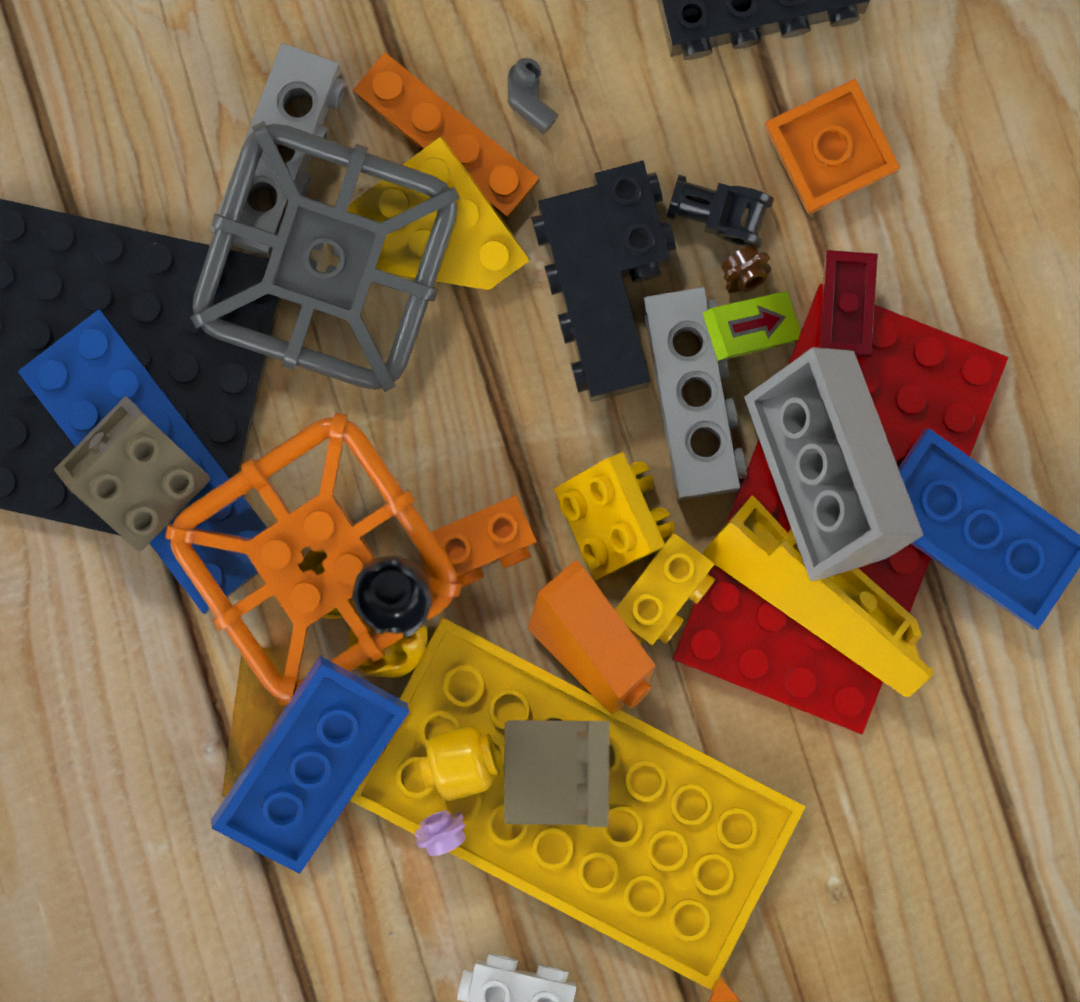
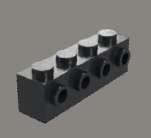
M657 0L670 57L683 54L684 60L708 56L713 53L712 47L732 43L733 49L751 47L762 42L761 36L778 32L781 33L782 38L800 36L811 31L810 25L827 21L830 22L831 27L852 24L860 19L859 14L865 13L870 0Z
M595 185L539 200L538 210L540 215L531 217L538 246L548 244L553 264L545 265L544 269L551 295L561 293L566 312L557 314L564 343L574 342L579 361L570 363L578 393L587 391L591 403L649 387L650 378L598 186Z

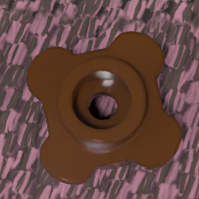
M749 246L729 256L721 267L725 274L724 279L726 282H729L726 286L728 293H736L740 290L748 292L759 287L767 279V275L772 269L767 263L770 260L769 254L767 252L759 253L756 247Z

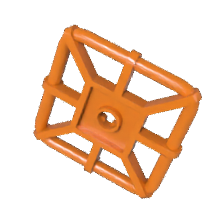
M335 412L334 417H326L312 423L257 461L253 458L249 459L241 465V472L185 508L175 518L173 524L167 525L165 538L170 540V546L175 558L215 615V618L212 619L213 623L219 631L222 629L226 631L262 686L273 697L278 698L281 705L287 706L305 679L303 678L298 681L308 626L336 607L359 641L331 660V662L349 672L369 659L376 662L385 656L384 650L404 637L401 633L378 634L376 631L372 632L368 624L358 615L356 607L350 599L352 598L356 576L372 559H376V556L362 536L390 517L396 516L435 574V576L428 575L433 592V601L427 621L441 613L452 602L453 597H459L462 583L457 581V575L450 559L412 505L415 498L409 489L406 491L402 490L365 433L355 423L349 421L346 414ZM329 439L319 494L291 512L269 480V477L324 440ZM344 442L348 445L386 502V504L356 524H353L334 496ZM253 488L259 492L278 520L252 539L195 528ZM192 544L246 554L265 581V584L232 605L194 550ZM309 546L314 552L321 549L326 552L327 558L322 562L325 569L323 572L316 573L313 569L306 571L301 566V562L305 558L302 552L304 548ZM273 595L294 624L284 678L280 676L241 619V616Z

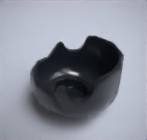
M384 556L372 559L358 573L352 598L358 615L373 627L378 634L401 633L404 637L413 635L427 622L433 601V592L429 576L419 564L401 556Z

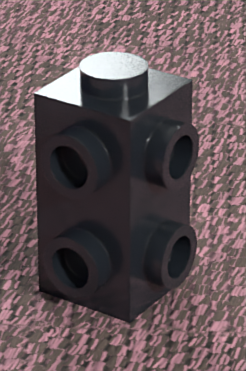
M644 160L594 173L593 183L594 186H598L622 278L631 276L632 282L636 283L662 275L660 268L668 266L670 260L668 252L676 250V244L669 220L660 222L655 203L662 202L663 197L656 172L647 174Z

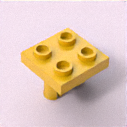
M624 452L606 458L553 488L559 501L560 510L570 525L579 545L581 557L588 566L594 581L608 576L665 547L663 539L670 538L675 531L673 521L657 526L656 523L671 515L663 507H657L650 511L642 493L649 492L653 488V475L651 474L641 479H636V477L650 470L648 465L643 461H636L629 465Z

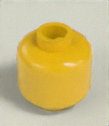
M473 726L433 736L427 745L428 756L419 759L422 777L427 788L436 786L440 795L447 800H455L484 792L492 785L493 776L499 774L498 758L490 735L482 736Z

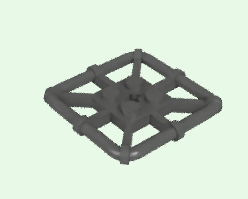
M262 121L252 126L254 132L247 137L241 148L220 214H214L211 223L215 231L193 297L192 309L194 315L190 318L195 328L201 327L205 333L218 340L283 361L282 367L291 370L298 366L366 389L377 390L382 388L384 392L395 388V381L402 376L408 365L429 301H435L438 292L434 285L457 217L458 206L456 200L460 196L455 186L449 188L444 181L433 175L367 153L368 147L359 144L352 148L288 125L274 123L266 125ZM277 145L347 167L335 206L300 194ZM263 151L289 201L278 234L240 221ZM360 172L431 197L383 222L347 211ZM437 210L415 280L376 268L387 234ZM235 235L273 248L263 281L213 305ZM324 243H328L334 246L333 254L339 257L340 261L338 266L329 265L326 272H320L316 270L317 261L310 258V252L312 249L321 250ZM371 281L410 294L386 363L360 314ZM266 294L302 305L290 342L225 321L219 317ZM314 309L349 321L372 369L302 347Z

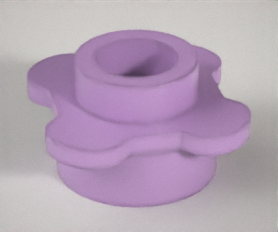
M440 811L425 818L420 823L421 828L414 833L418 839L416 841L419 848L425 847L429 856H437L461 845L466 839L463 832L465 825L461 821L463 819L461 812L449 814L448 811Z

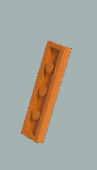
M386 52L381 55L353 89L355 96L421 150L442 136L494 209L507 220L539 183V177Z

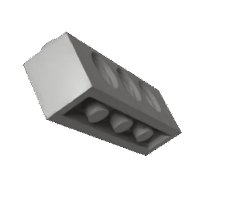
M281 43L245 141L254 132L252 126L262 121L266 125L273 123L288 125L327 139L329 128L323 126L329 108L338 109L346 88V81L341 79L342 72L339 63ZM304 96L311 99L313 105L307 115L296 118L286 113V107L293 98ZM295 150L293 158L286 163V166L300 194L306 196L311 181V174L305 172L312 155ZM263 151L240 221L278 234L289 201ZM233 173L231 175L230 181L228 183L227 189L225 191L224 197L222 199L217 214H220ZM270 189L276 192L277 202L269 211L258 212L251 208L252 198L258 191ZM212 227L211 233L214 234L215 228ZM237 235L234 236L232 245L269 259L271 257L272 247Z
M704 287L644 297L642 305L677 502L736 492L740 488L739 479L747 478L743 450L742 448L733 449L730 429L738 428L733 398L724 399L721 379L729 378L727 359L717 360L702 314L704 311L717 307L716 300L706 299ZM681 332L693 333L700 340L701 350L691 357L681 356L673 347V338ZM691 381L701 382L708 388L710 399L703 406H690L682 398V387ZM698 431L711 432L718 440L717 453L710 457L697 455L690 445L691 436Z

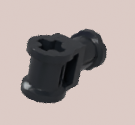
M678 175L666 218L674 220L676 216H681L705 223L704 232L717 235L719 238L736 245L760 248L762 239L758 236L766 208L772 207L774 198L752 188L729 186L718 183L717 189L713 190L689 183L686 176ZM748 208L749 214L747 217V221L745 226H742V218L745 209Z

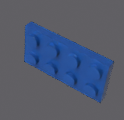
M930 428L924 429L898 467L923 536L910 544L1028 627L1039 630L1080 568V535Z
M319 656L212 817V829L300 874L410 712L408 703L326 658Z

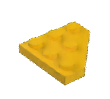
M442 136L402 164L439 178L449 188L455 186L460 196L456 200L458 206L456 223L436 282L490 290L530 261L531 258ZM381 180L352 201L347 211L383 222L431 197ZM437 210L387 234L376 268L399 276L415 278L437 215Z

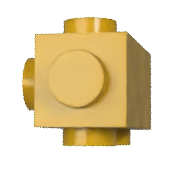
M675 533L671 535L665 543L666 546L658 552L615 609L640 644L643 641L650 647L653 646L657 639L664 644L668 643L684 622V619L678 616L677 613L688 598L697 604L715 581L713 577L707 574L714 563Z

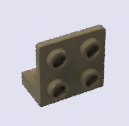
M127 396L54 469L68 489L137 551H142L210 481V476L166 436Z
M507 721L505 723L504 762L505 823L608 827L609 721Z

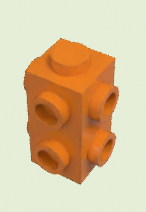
M516 495L431 532L450 559L457 575V581L462 583L461 588L483 579L484 574L481 569L500 561L503 569H506L531 558L528 549L537 545V541ZM418 550V554L421 558V561L424 565L427 574L435 576V574L433 573V571L431 570V568L429 567V565L427 564V562Z

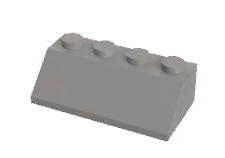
M811 348L744 396L810 581L822 580L886 559L923 536L854 351Z

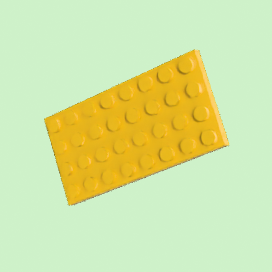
M442 617L426 647L425 653L417 664L400 697L401 700L408 703L410 712L350 801L413 834L421 828L420 823L434 813L440 811H448L449 814L461 812L463 816L461 821L465 825L463 832L466 839L457 848L449 851V853L711 990L731 955L806 806L620 709L611 715L593 695ZM507 721H609L608 827L505 823L504 762L505 723ZM473 726L482 736L490 735L498 758L499 774L493 776L492 785L484 792L455 800L444 799L436 786L427 788L425 785L419 759L428 756L427 745L433 736Z

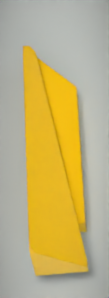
M753 495L704 549L703 555L716 566L904 697H910L933 676L932 667H928L920 660L916 648V643L922 637L918 621L859 568L822 580L810 581L792 529L787 533Z

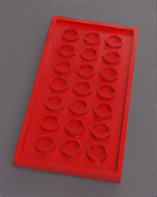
M821 283L817 288L787 365L811 348H819L823 284ZM875 305L872 355L870 357L856 358L897 467L900 466L922 431L928 428L970 457L1009 357ZM758 438L746 469L747 478L742 479L725 525L753 495L788 533L791 526ZM909 544L892 556L859 567V569L910 613L931 558L912 544ZM714 564L707 574L713 577L715 581L697 604L694 602L672 660L863 735L883 681Z

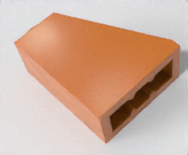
M575 560L538 592L528 630L613 715L625 704L632 709L647 696L652 689L649 681L656 665L585 568Z

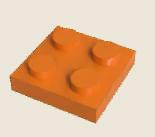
M856 78L778 115L764 124V128L808 215L900 170V166Z

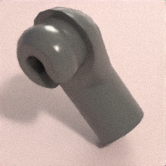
M522 58L511 67L507 76L508 104L513 111L544 135L555 123L559 114L539 99V77L541 76L539 64L533 59Z

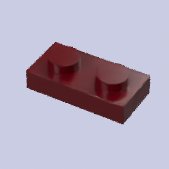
M826 250L819 348L854 351L856 357H870L872 355L878 253Z

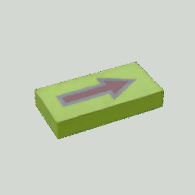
M788 291L717 306L702 312L718 361L795 343L801 333Z

